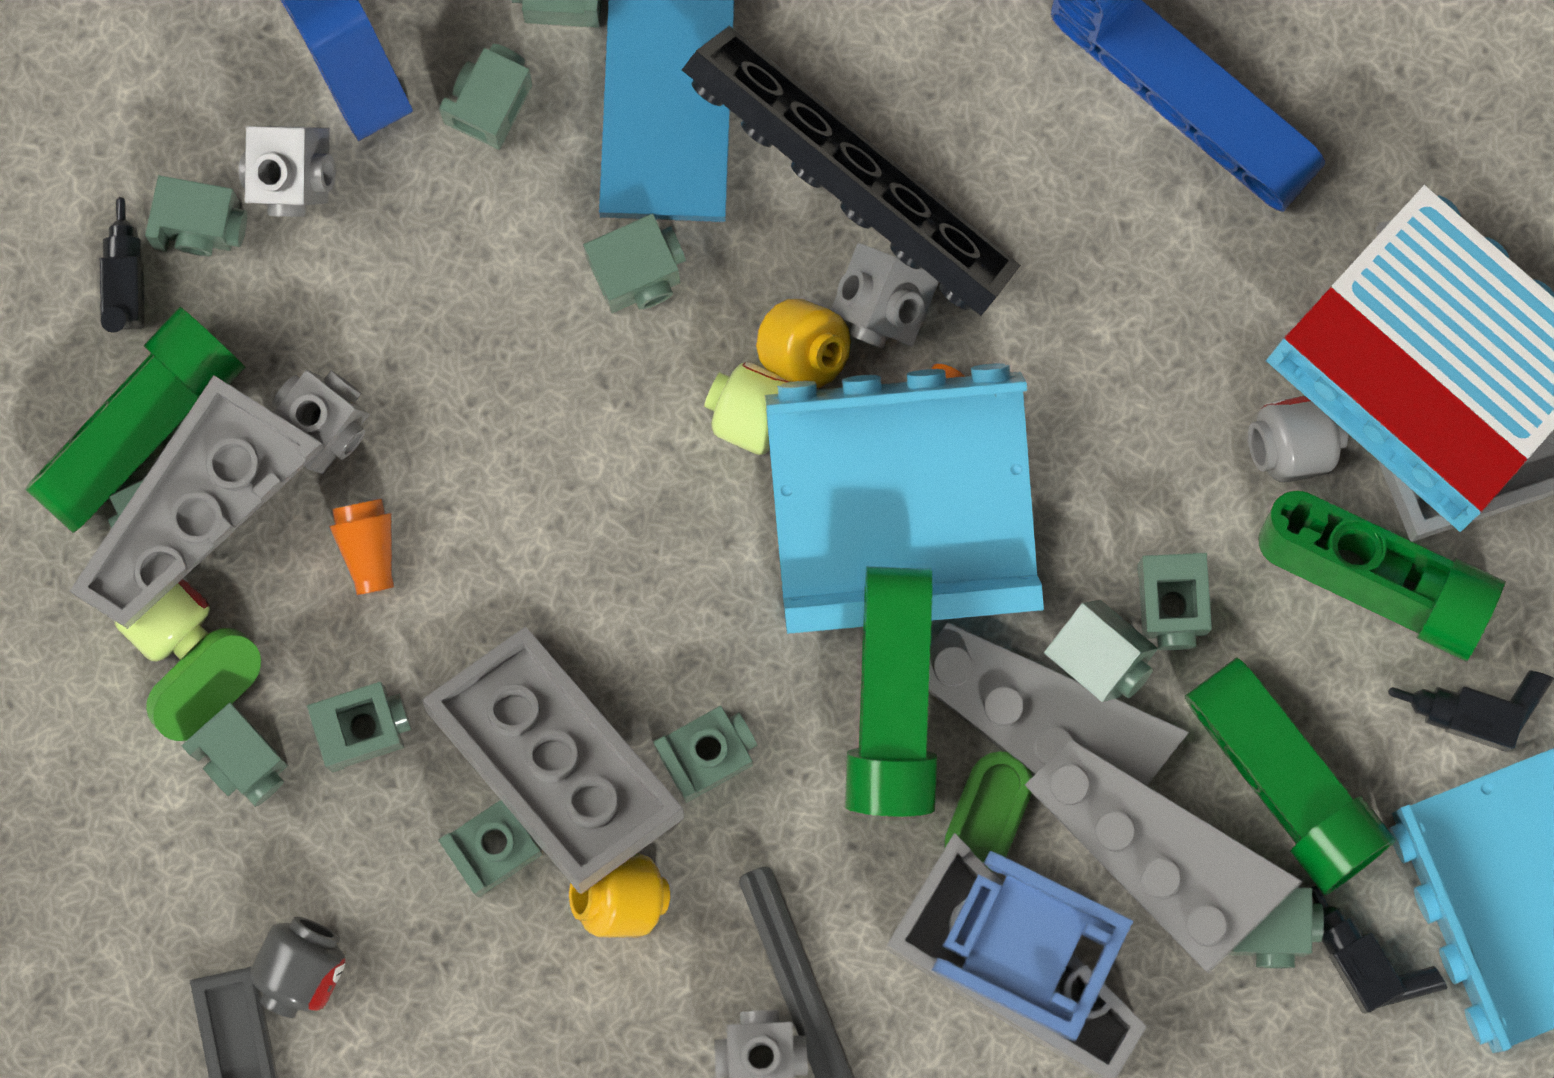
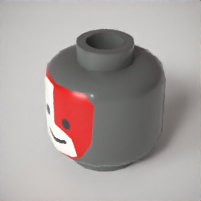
M299 916L294 917L291 923L273 925L250 971L251 981L263 993L260 1003L272 1012L287 1018H295L298 1010L304 1012L322 1010L326 1006L345 967V954L337 946L340 937L325 926Z

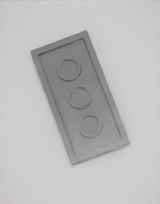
M526 626L423 699L424 708L428 715L580 894L684 819L683 807Z

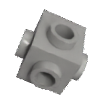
M246 126V151L242 154L239 163V179L242 187L245 188V203L268 204V216L287 217L306 216V205L328 204L329 192L334 186L336 176L335 162L332 155L329 154L330 128Z
M858 243L846 274L839 283L837 296L831 311L839 314L842 319L853 323L849 332L852 337L884 349L888 337L912 347L919 329L926 319L928 307L938 281L923 268L913 269L901 262L897 257Z
M306 370L301 377L297 375L292 376L282 385L272 402V405L276 407L273 413L322 443L324 449L305 465L308 470L321 474L327 471L337 457L343 460L356 449L366 432L361 425L370 415L355 403L361 392L332 370L325 378L309 370Z
M779 1010L740 1012V1024L727 1025V1039H715L716 1078H795V1075H808L806 1036H793L792 1022H779ZM759 1045L769 1047L774 1054L772 1064L765 1069H756L749 1063V1053L754 1047Z

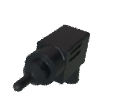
M118 197L116 199V221L109 227V237L102 240L103 257L99 258L100 321L102 327L111 333L125 329H143L145 327L144 268L141 261V239L134 237V227L126 221V201L123 197Z
M1529 670L1510 701L1468 687H1463L1456 693L1437 686L1434 692L1421 689L1414 694L1392 687L1388 690V694L1391 697L1411 703L1415 713L1426 716L1425 723L1445 729L1447 733L1508 752L1515 748L1521 730L1554 678L1541 672Z
M1317 886L1311 887L1313 899L1316 903H1321L1323 906L1324 932L1322 942L1330 954L1328 957L1363 1014L1370 1013L1380 1007L1448 989L1442 975L1435 966L1397 975L1373 933L1363 935L1352 916L1346 919L1340 908L1328 905Z

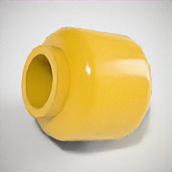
M786 299L776 304L762 320L758 330L756 348L759 360L766 370L790 382L814 381L817 388H820L832 382L843 370L849 357L851 339L849 328L839 314L805 299Z
M636 853L582 894L571 883L569 888V904L573 916L581 921L588 933L597 937L638 938L645 936L654 929L660 915L666 913L670 903L668 881L665 877L661 876L655 862L650 857L640 853Z

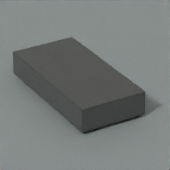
M251 967L190 980L209 1078H278L264 1006L260 1003L261 991L257 989L250 979Z

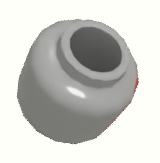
M1305 395L1263 405L1257 415L1256 422H1252L1248 429V444L1254 464L1261 472L1267 471L1274 480L1282 483L1332 472L1339 462L1340 450L1345 448L1348 443V433Z

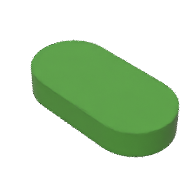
M222 628L207 634L152 688L146 704L150 722L164 737L174 741H187L228 703L233 704L254 683L261 668V656L258 648L244 633L236 629Z
M993 752L982 757L970 772L947 829L944 849L955 833L983 864L989 851L1006 858L1032 794L1025 786L1032 778L1031 771L1008 752Z

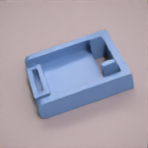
M989 851L984 865L996 873L1005 875L1006 878L1001 886L978 874L943 946L955 954L966 958L964 965L961 969L947 960L937 958L932 971L1074 1042L1086 1021L1133 920L997 853ZM1082 935L1104 946V949L1078 1003L1056 992L1054 993Z

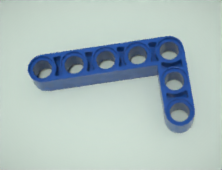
M281 0L304 39L338 108L358 142L413 112L385 51L358 0Z
M1142 0L1053 1L1051 17L1063 33L1270 207L1281 212L1285 211L1326 165L1322 154L1307 138Z

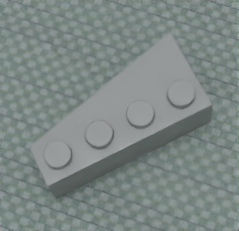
M954 833L885 950L1095 1078H1117L1147 1026L1104 983L1076 1041L1073 1042L932 971L937 958L947 960L961 969L964 965L966 958L955 954L943 946L978 874L1001 886L1003 884V881L995 873L993 874ZM1073 953L1054 993L1056 992L1078 1003L1092 971Z

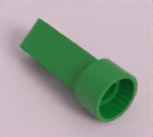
M181 306L143 345L150 354L43 466L25 488L34 499L72 533L81 528L97 512L109 497L188 415L213 376L230 385L246 368L220 341Z
M1290 491L1277 498L1260 530L1258 538L1259 548L1263 556L1275 566L1418 633L1417 639L1465 662L1469 660L1480 641L1506 583L1505 580L1456 557L1453 561L1304 491ZM1288 525L1298 529V534L1287 530ZM1320 538L1327 541L1323 549L1316 546ZM1339 550H1350L1356 553L1362 559L1364 565H1353L1346 562L1339 554ZM1405 579L1416 583L1413 591L1402 587Z
M866 566L859 748L847 751L845 808L852 812L891 817L921 816L935 812L937 755L926 751L933 590L931 568Z
M1237 657L1185 695V700L1194 715L1294 841L1295 845L1290 852L1324 895L1333 892L1349 881L1395 843L1396 838L1362 796L1355 799L1351 797L1242 660Z

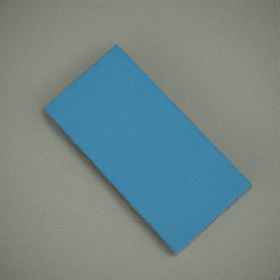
M609 0L599 200L600 218L641 219L653 213L656 220L726 222L730 110L724 105L715 106L703 99L692 87L691 82L693 79L685 74L682 68L697 49L726 27L731 26L733 28L735 0Z

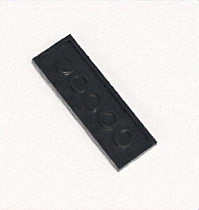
M731 26L726 27L697 49L682 68V71L693 79L691 82L692 87L703 99L715 106L724 105L743 120L741 122L743 130L754 141L765 147L773 145L792 161L791 168L799 178L813 187L821 188L823 186L842 202L840 207L850 220L866 229L873 227L891 242V251L901 262L913 269L923 268L940 282L939 288L942 294L955 306L963 310L971 308L982 316L1021 266Z

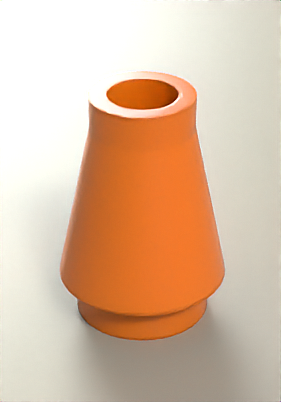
M382 499L332 509L335 525L329 527L354 581L357 595L394 588L392 578V513L385 514Z

